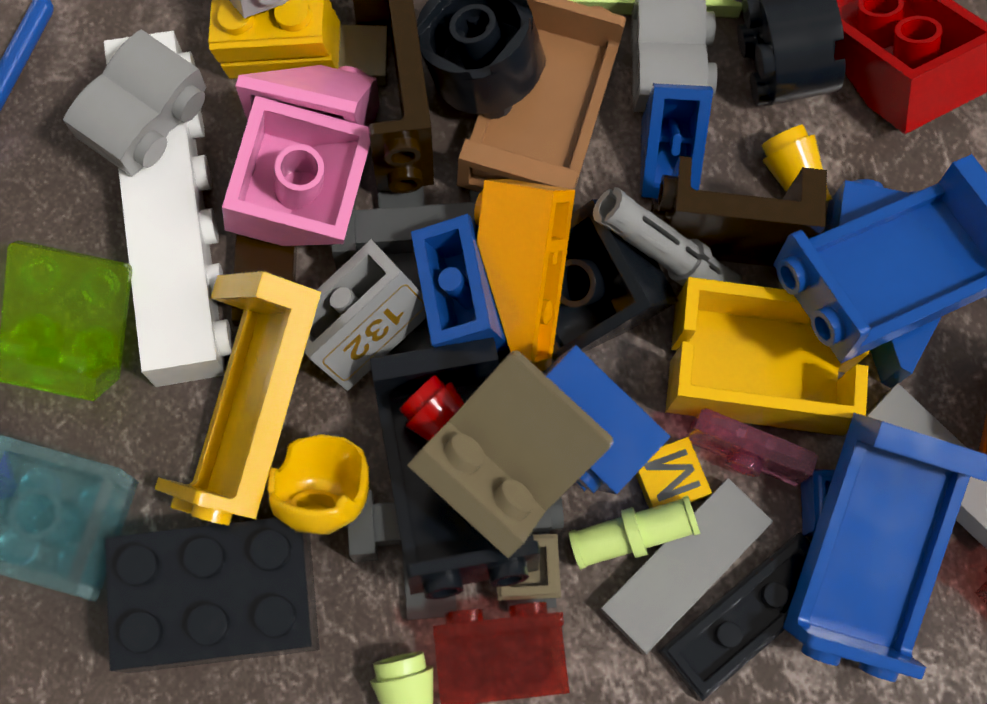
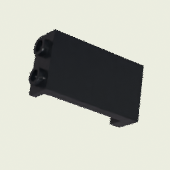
M494 337L370 358L410 595L424 592L426 599H443L463 592V585L489 580L490 585L493 587L511 586L529 578L528 572L538 571L541 553L538 541H534L532 532L525 543L507 558L407 466L429 441L406 427L409 420L399 409L434 375L445 385L452 382L465 403L498 367L499 359Z

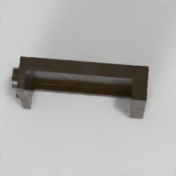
M353 0L356 25L387 26L388 32L391 34L402 115L401 120L372 123L368 126L377 190H390L394 193L405 194L417 191L422 186L434 185L432 128L413 0Z

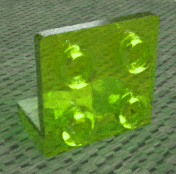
M19 240L9 244L0 330V382L89 401H95L120 379L132 266L124 262Z

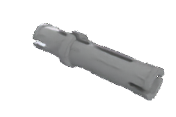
M614 187V190H606L597 200L593 209L594 220L663 265L668 270L669 277L681 286H684L688 277L742 284L741 275L717 261L712 256L711 250L707 245L698 239L689 240L659 217L636 203L635 200L618 187Z

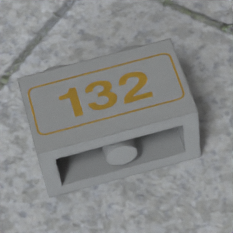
M372 239L317 289V291L321 292L304 353L348 391L371 370L370 358L386 356L426 318L423 295L420 290Z

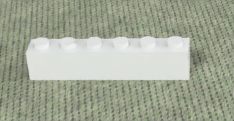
M174 31L149 34L195 66L192 52H182ZM130 37L104 41L106 65L121 45ZM201 109L192 120L181 122L169 131L166 137L167 147L161 158L149 168L143 167L132 177L118 168L141 372L155 387L224 376L226 371L224 356L230 355L233 347L228 319H219L217 301L210 299L217 275H223L221 264H212L210 244L219 243V234L213 209H205L203 191L211 190L212 183L207 158L205 155L198 156L196 138L205 137Z

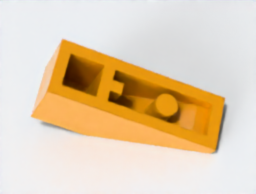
M511 179L484 180L483 190L479 193L474 208V219L478 225L477 245L510 353L515 350L519 351L540 371H543L552 363L575 190Z

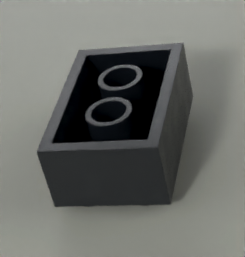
M269 518L230 523L229 526L217 524L105 537L110 671L136 673L320 650L310 533L296 532L279 519Z

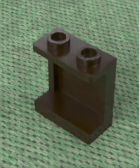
M679 156L672 175H662L658 199L653 198L650 212L677 230L689 240L698 239L707 245L711 250L712 256L717 261L775 267L773 264L789 234L802 230L810 239L819 235L825 228L827 170L802 167L782 199L695 190L691 187L692 157Z

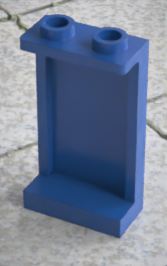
M972 154L952 162L939 183L810 239L802 230L788 235L773 264L777 269L779 281L783 288L789 294L794 295L811 319L812 329L816 337L822 344L830 347L840 363L846 362L987 296V173Z
M854 412L783 626L786 631L803 644L801 649L803 654L834 666L839 665L841 657L860 662L858 668L862 671L890 682H896L899 674L923 679L926 666L912 657V650L969 479L973 477L987 482V454Z

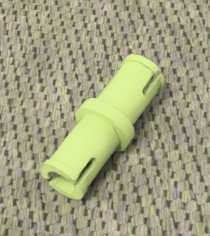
M689 496L682 497L683 499L635 512L634 508L630 507L621 510L622 517L577 531H569L571 546L580 570L589 565L633 553L635 558L648 555L647 548L693 534L694 536L699 535L700 530Z

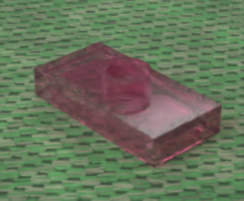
M707 408L701 409L691 421L685 438L689 437L692 445L726 458L725 465L738 473L752 477H759L763 473L795 487L813 475L819 457L813 451Z

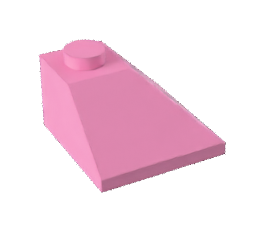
M315 65L242 74L238 76L235 85L247 121L255 95L366 127L375 122L380 105L377 78L368 76L364 71L351 66H341L336 69Z

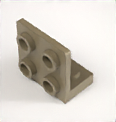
M515 350L503 360L407 466L500 552L509 558L525 543L544 513L609 450L613 444V438L523 354Z

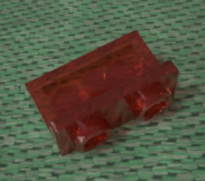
M532 602L509 606V618L484 620L483 609H468L445 613L446 624L433 626L440 704H478L570 693L562 627L565 625L563 612L548 613L547 602Z

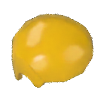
M320 434L296 439L287 446L286 456L281 467L278 470L272 467L269 472L267 493L272 513L277 519L296 532L329 535L353 522L362 512L369 491V467L363 449L347 438Z

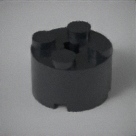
M428 0L418 16L417 30L422 58L440 96L452 107L466 113L482 114L489 119H499L506 116L511 111L512 106L525 98L538 83L546 66V57L527 0Z
M742 0L745 24L738 25L737 27L738 44L743 58L753 57L756 72L750 74V87L756 106L765 104L775 105L841 90L845 79L846 58L834 60L835 41L844 39L842 20L836 0Z

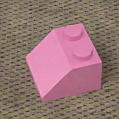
M255 95L222 205L225 231L281 246L344 244L370 148L368 127Z

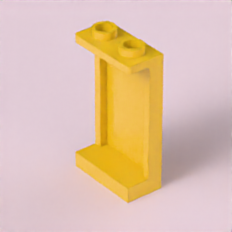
M264 271L217 275L210 299L243 309V314L193 481L190 484H183L160 477L157 479L155 490L173 496L170 508L191 513V516L228 526L233 514L256 519L320 299V291Z

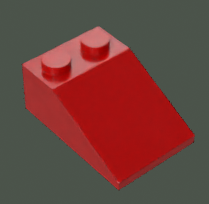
M836 0L842 20L844 39L835 41L834 58L835 60L846 58L845 74L864 102L903 134H907L987 93V22L955 1Z

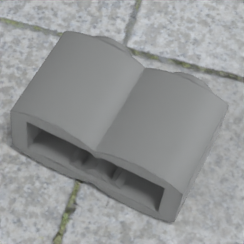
M635 0L631 21L633 59L632 101L634 112H644L653 83L712 86L714 97L717 87V65L715 62H708L706 46L713 45L716 18L714 12L706 11V0Z
M141 29L121 45L107 64L103 74L88 84L77 96L66 112L63 121L77 139L132 177L143 167L149 168L161 158L167 147L166 137L169 131L181 122H189L198 114L205 100L204 91L206 85L197 67Z

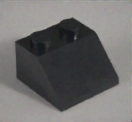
M592 199L572 213L552 355L554 361L575 345L583 352H586L632 330L678 302L657 261L648 257L615 232L594 220L593 209L598 199Z

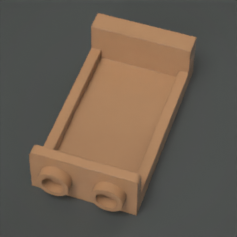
M527 0L546 57V66L533 90L525 98L513 105L511 111L506 116L499 119H489L482 114H478L470 140L465 138L458 158L457 186L481 192L484 180L511 179L576 189L626 23L624 16L611 13L606 8L600 6H587L569 0Z

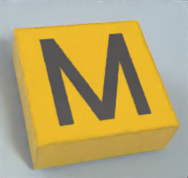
M689 437L662 446L636 474L649 508L683 499L682 497L689 496L692 503L712 494Z

